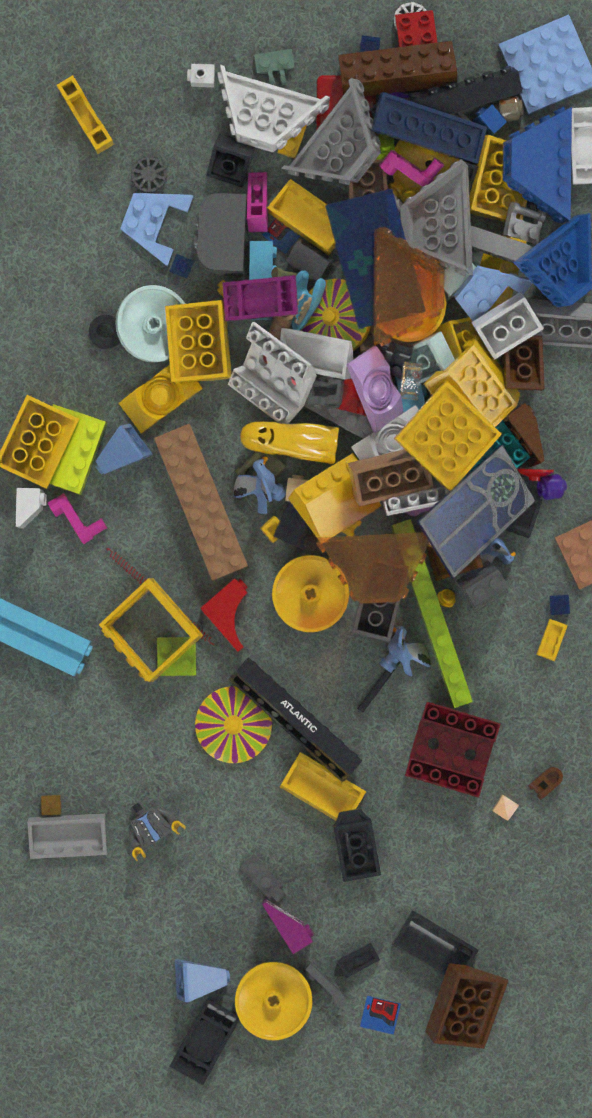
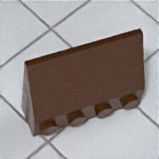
M449 963L425 1030L433 1043L484 1049L507 987L508 979L466 965Z

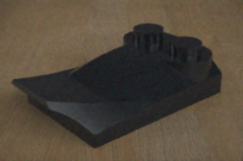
M360 808L339 812L333 828L343 882L380 876L381 871L371 818Z

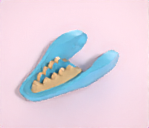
M305 270L299 272L296 276L298 314L293 317L292 328L298 331L304 328L320 304L326 286L325 280L320 278L315 283L313 294H309L307 291L309 273Z

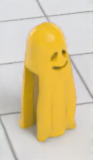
M252 422L242 428L240 440L244 447L252 451L334 464L339 428L309 423Z

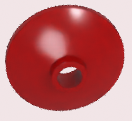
M517 469L520 474L528 476L529 481H540V477L554 472V470Z

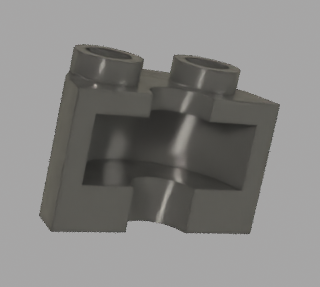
M333 378L330 382L326 379H317L312 385L307 398V404L310 406L324 405V408H339L342 405L344 379Z

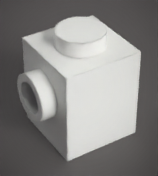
M191 64V69L187 71V81H191V87H214V64Z

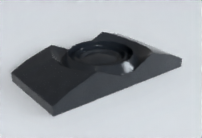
M207 998L169 1067L204 1085L239 1022L238 1015Z

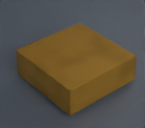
M61 795L41 796L42 815L62 814Z

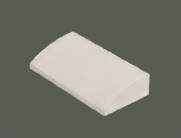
M281 328L280 341L312 364L316 374L344 380L351 378L346 365L353 360L351 341Z

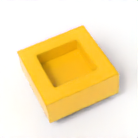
M276 516L271 517L260 527L261 531L272 543L278 540V538L273 536L279 523Z

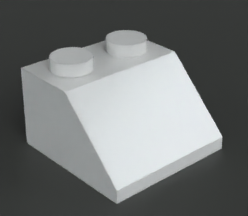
M17 488L16 527L25 528L43 510V506L47 505V494L42 489Z

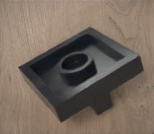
M378 333L375 337L374 346L378 347L389 364L390 376L403 380L404 374V379H406L407 376L405 374L408 373L409 368L405 366L404 373V363H410L414 345Z

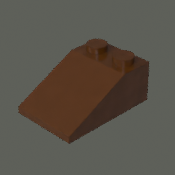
M533 335L500 356L506 389L544 391L542 336Z
M524 403L515 407L502 421L531 457L526 462L530 467L543 463L545 460L537 419L534 416L535 412L529 405Z

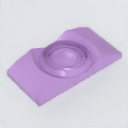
M373 346L346 364L373 432L377 433L387 423L403 414L401 394L393 385L390 377V366L377 346Z

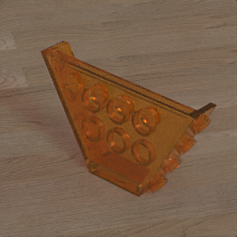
M385 227L375 229L374 346L380 344L381 347L390 343V338L394 335L398 338L408 332L407 328L411 326L416 328L424 323L423 319L427 317L432 319L440 315L439 310L444 308V268L440 266L438 261L424 256L423 251L410 247L406 240L392 235V231Z
M426 532L319 537V542L316 543L322 553L326 551L330 558L327 561L332 569L337 568L340 572L338 578L343 586L347 584L351 589L348 593L354 602L358 600L360 604L399 602L400 599L404 600L409 592V589L406 588L409 581L414 582L418 574L416 568L418 564H423L427 556L424 553L427 546L432 547L433 545Z

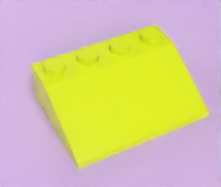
M53 404V407L78 418L79 422L49 484L82 495L107 423Z

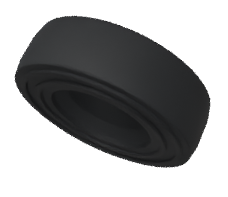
M100 315L91 322L89 337L98 348L111 349L120 343L116 332V318L114 316ZM102 325H110L113 328L111 338L102 339L99 336L98 331Z

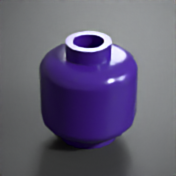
M559 474L543 476L537 482L538 494L545 500L559 499L564 495V491L567 490V483Z

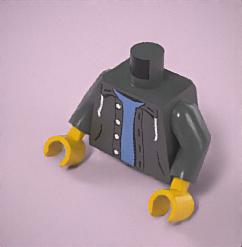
M141 801L131 807L137 817L130 822L131 825L128 828L132 856L136 861H138V854H142L145 858L146 855L143 850L171 831L179 835L178 827L181 826L185 829V825L171 811L165 808H155L153 806L146 810Z

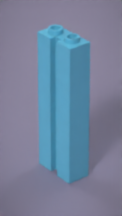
M0 598L1 642L72 676L82 672L85 665L82 661L85 656L88 657L93 648L90 645L92 641Z

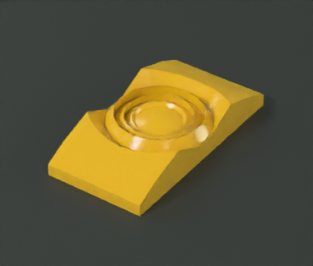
M168 365L145 384L119 402V405L142 434L203 388L197 381L172 383L170 365Z

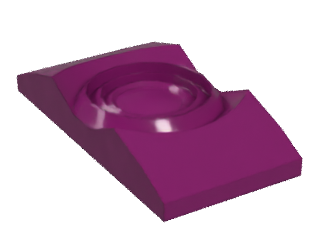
M296 275L223 282L225 321L283 317L298 314Z

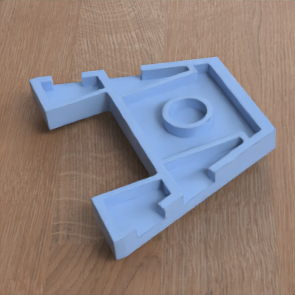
M133 193L120 229L164 265L168 266L174 249L156 243L158 234L169 206L188 213L194 196Z
M477 266L473 270V276L469 275L454 294V297L470 319L474 321L487 313L508 286L524 295L533 283L527 276L524 278L517 276V274H506L499 270Z

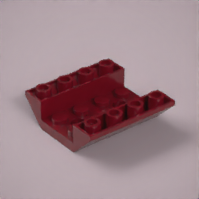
M426 701L410 752L405 776L479 798L484 783L485 771L501 723ZM436 738L439 741V746L436 749L429 748V739ZM473 749L476 756L473 760L465 758L466 750Z

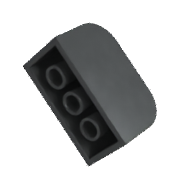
M214 193L207 196L200 205L199 217H195V228L198 231V236H194V247L197 250L202 268L212 275H244L246 194Z
M373 557L370 558L352 633L390 642L409 566Z

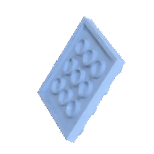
M569 15L498 45L507 66L514 67L519 72L523 92L519 95L528 115L592 88V67Z

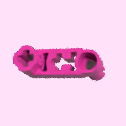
M391 150L379 166L384 172L392 176L399 170L423 187L435 180L434 177L444 167V164L437 158H434L427 169L422 171L403 156Z
M64 493L48 502L55 517L65 513L83 544L107 529L102 518L88 527L84 526Z

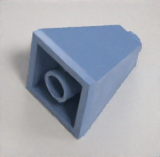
M131 424L121 425L95 461L97 463L95 467L101 474H106L150 457L153 454Z
M175 959L177 998L183 1002L195 1000L226 986L227 982H230V973L224 968Z

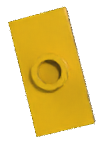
M549 619L536 655L555 661L568 625Z

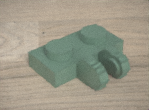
M292 49L254 55L257 75L268 73L269 83L274 85L275 80L272 72L280 71V82L282 85H286L284 70L295 69Z

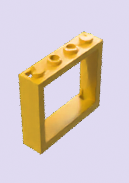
M148 578L99 624L102 628L101 631L104 633L103 635L113 640L115 649L120 653L123 652L127 657L126 661L129 665L135 666L139 670L138 675L148 682H154L203 636L154 578ZM149 590L191 637L154 672L149 669L112 626Z

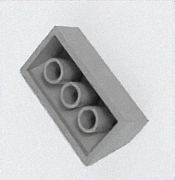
M530 299L529 305L544 328L535 334L542 336L543 345L592 348V304L575 302L570 306L556 307L550 300Z

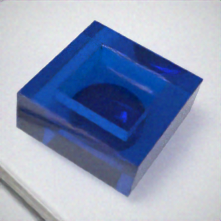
M362 35L360 52L379 50L381 38Z
M176 254L169 272L187 279L194 261Z
M569 595L549 596L550 615L570 614Z

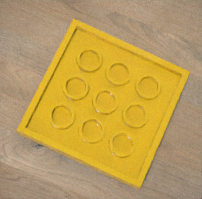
M444 381L394 439L448 491H452L502 434L448 381Z

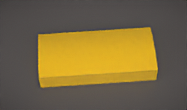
M291 179L267 207L268 213L328 256L351 224L349 219Z
M301 752L280 785V788L335 821L338 818L339 812L356 809L366 793L365 790L348 780L342 783L326 767Z

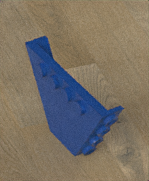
M564 107L555 110L554 116L546 115L540 118L539 124L531 123L524 127V132L516 131L509 135V140L503 142V181L508 184L510 189L521 193L525 200L537 205L540 211L552 216V219L557 223L569 222L571 218L572 107L566 110Z
M591 213L574 216L569 222L563 224L513 262L556 307L573 305L592 289Z

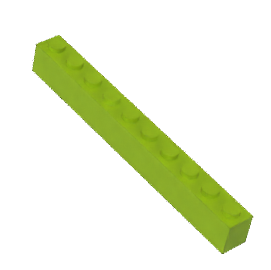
M411 519L394 524L391 528L402 561L405 566H409L407 575L452 707L456 708L471 703L473 700Z

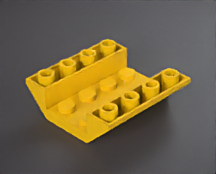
M475 334L462 346L465 351L444 371H436L424 385L433 395L444 381H448L496 427L518 405L520 392L515 389H506L501 366L492 357L478 335Z

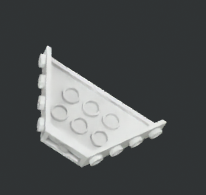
M220 65V72H217L219 84L223 83L224 89L221 90L223 101L228 103V106L225 107L227 118L232 120V124H230L231 135H235L236 141L270 152H274L277 149L280 150L286 145L287 140L291 137H296L305 125H310L319 113L323 114L329 108L330 97L328 96L318 99L226 72L223 65Z

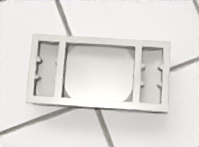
M592 107L572 108L571 174L573 185L592 184Z
M413 406L387 423L377 433L373 432L353 445L351 448L358 459L363 460L403 450L404 448L394 437L418 412L417 406Z

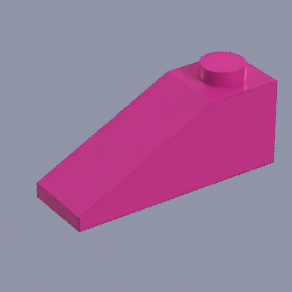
M267 172L248 173V231L268 232Z

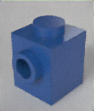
M493 104L487 108L485 106L481 107L476 112L477 116L472 120L474 123L487 127L485 135H493L506 123V120Z

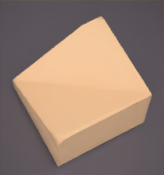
M501 795L492 811L508 821L519 805Z

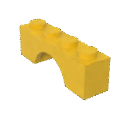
M72 75L57 84L59 92L97 154L113 146L112 138L92 109L74 76Z

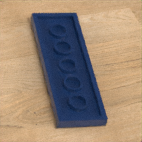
M382 92L380 93L371 131L476 165L479 162L487 127Z

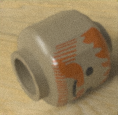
M517 96L500 99L499 104L495 105V108L506 122L517 121L521 115H524L522 100H519Z

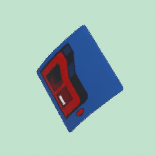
M276 218L268 226V232H263L262 234L269 241H273V244L285 254L300 237V235Z
M367 996L360 1027L394 1035L401 1004Z

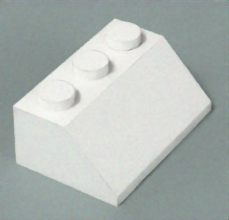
M521 292L471 322L494 359L544 329Z

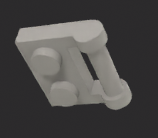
M511 202L508 208L503 236L524 240L530 245H537L546 213L540 210L534 211L520 206L519 203ZM519 213L534 218L533 224L517 219L516 214Z

